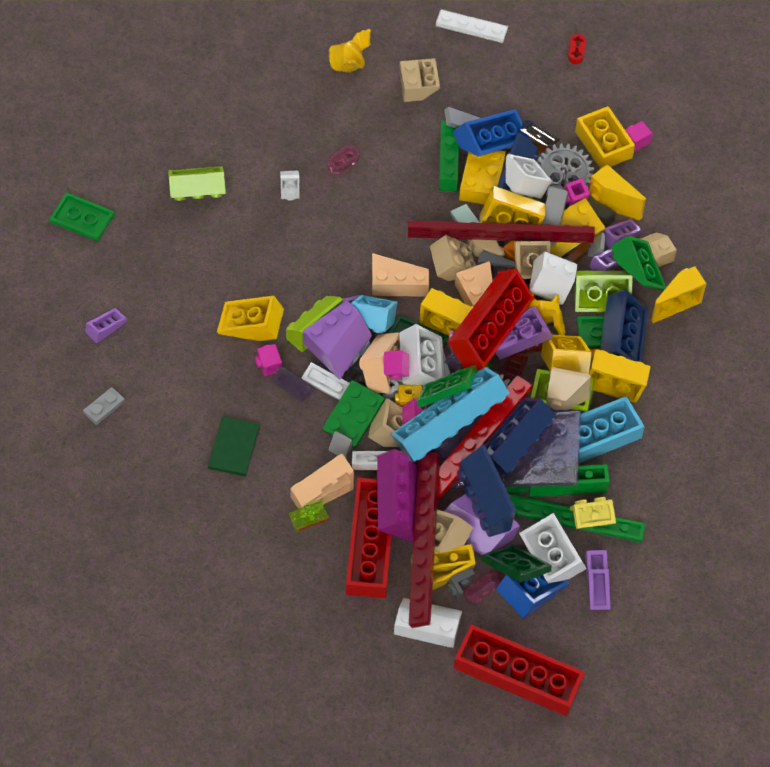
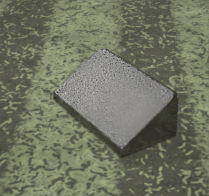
M523 121L521 131L538 142L552 147L560 141L559 137L537 123Z

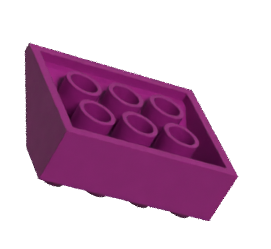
M393 449L377 456L378 530L413 543L418 467L408 454Z

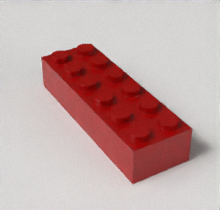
M517 268L500 271L448 340L449 345L464 369L475 365L477 370L484 369L534 300V296Z
M357 478L346 595L386 599L392 535L378 530V480Z
M472 624L454 661V669L564 716H568L585 675L584 671Z

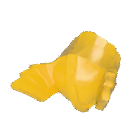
M362 30L351 41L330 47V64L335 71L350 73L359 68L363 69L365 61L362 56V50L370 46L371 30Z
M556 294L552 302L537 301L534 298L526 311L535 306L545 324L554 322L559 335L565 334L562 312L559 308V295Z

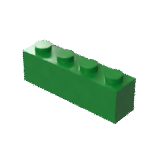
M442 120L440 128L439 191L457 192L459 144L453 134L456 128L447 126L446 121Z
M604 464L529 469L527 482L529 497L607 493L610 479L608 466Z

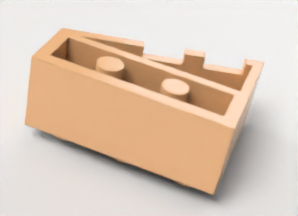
M372 253V296H427L429 291V269Z
M490 261L456 273L455 286L464 303L470 307L476 304L492 282Z
M399 333L378 334L360 358L359 365L360 369L363 370L367 388L375 393L391 391V386L389 385L391 378L384 375V352L400 350Z
M341 453L290 488L291 499L300 513L304 515L353 490L354 470Z

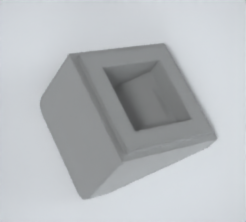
M605 233L595 237L594 243H589L591 245L588 253L589 257H595L604 251Z
M335 431L329 451L336 455L342 453L346 458L352 450V440Z

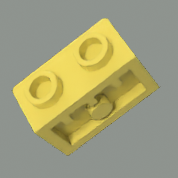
M606 497L595 498L594 502L587 503V500L575 501V505L570 507V511H573L576 529L616 523L613 501L606 500Z

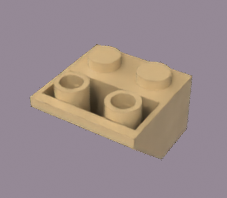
M435 59L400 61L399 75L404 102L424 100L440 89Z
M444 235L430 245L437 276L447 281L455 280L456 273L476 266L470 245L455 238Z

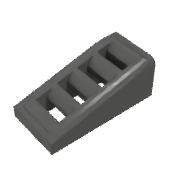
M483 250L477 265L490 261L491 272L493 273L515 269L514 261Z

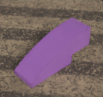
M607 550L586 551L585 565L590 610H610Z

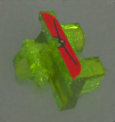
M322 501L312 505H304V508L290 512L288 515L296 532L329 520Z

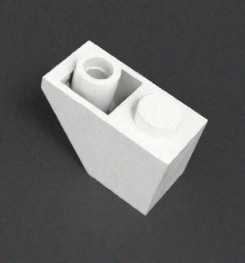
M280 171L281 199H298L299 171Z

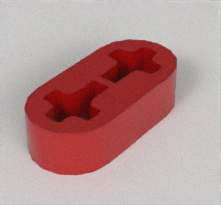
M575 34L570 39L568 60L572 64H580L584 60L586 38L581 34ZM576 41H580L579 46H576ZM575 52H578V58L574 57Z

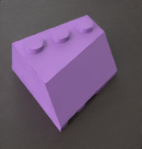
M345 301L303 331V344L341 380L347 368H350L353 360L361 353L372 335L360 312L350 302Z
M535 306L524 312L498 348L496 355L499 359L509 357L512 354L553 338Z
M466 494L451 503L444 511L459 516L474 527L465 545L472 544L473 550L481 555L500 549L515 538L520 526L513 520L511 531L488 537L486 531H483L480 526L478 514H475L473 511L471 499L467 498Z

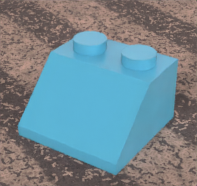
M361 295L352 302V305L360 312L367 327L372 329L373 332L383 333L395 322L397 302Z

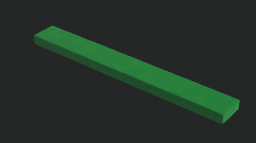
M508 494L516 509L515 516L541 521L554 513L561 526L576 529L573 511H570V507ZM615 517V524L578 530L642 543L646 523Z

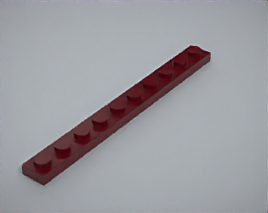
M415 220L408 221V238L440 239L447 235L455 239L594 243L595 227L587 225L561 226L550 224H496Z
M437 452L428 453L424 458L418 460L408 625L411 628L431 625L440 456Z

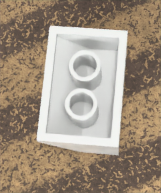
M417 324L400 332V350L409 354V377H402V383L406 385H422L423 389L425 384L444 377L442 337Z
M554 513L519 533L532 555L552 565V572L543 574L548 583L570 579L586 569Z
M403 598L395 621L394 635L454 648L462 611L432 604L431 625L411 628L408 625L410 599Z

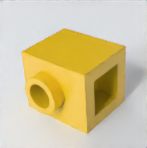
M398 385V393L394 395L395 403L403 408L413 398L418 400L422 391V385Z

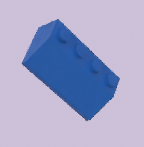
M516 109L465 122L453 131L460 148L478 157L511 148L517 133L523 134L531 141Z

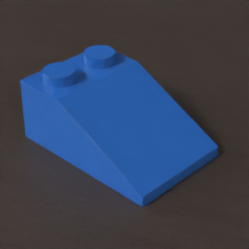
M506 575L496 590L522 618H525L570 583L567 580L548 583L544 575L519 582Z

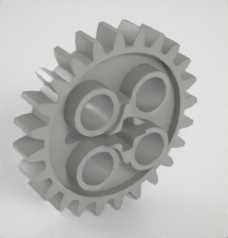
M560 143L558 149L553 145L552 151L547 148L546 154L541 153V159L537 160L538 165L549 178L556 177L558 179V182H551L547 188L546 196L550 187L563 190L565 185L569 183L568 180L576 181L583 178L587 189H589L588 186H590L591 176L593 175L591 173L594 171V168L589 167L592 161H586L589 155L582 156L583 149L577 152L576 145L573 149H570V144H567L566 148H564L562 143ZM565 158H567V159H568V162H567L566 171H565L566 177H565V179H564V187H562V186H561V182H562V178H563V171H562V170H563L564 165H565ZM553 160H558L561 164L555 165ZM571 163H576L578 168H573Z

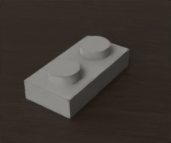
M111 387L83 410V414L97 425L125 402V399Z

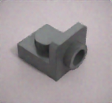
M471 567L451 576L447 582V590L451 596L454 595L456 600L460 599L463 594L461 588L472 583L471 581L475 573Z

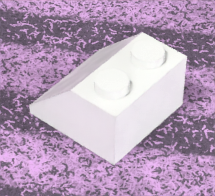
M507 154L506 184L510 187V191L529 198L541 199L552 180L534 159Z
M548 252L542 253L534 260L529 290L534 295L550 301L557 294L560 298L559 304L562 305L575 281L577 264Z

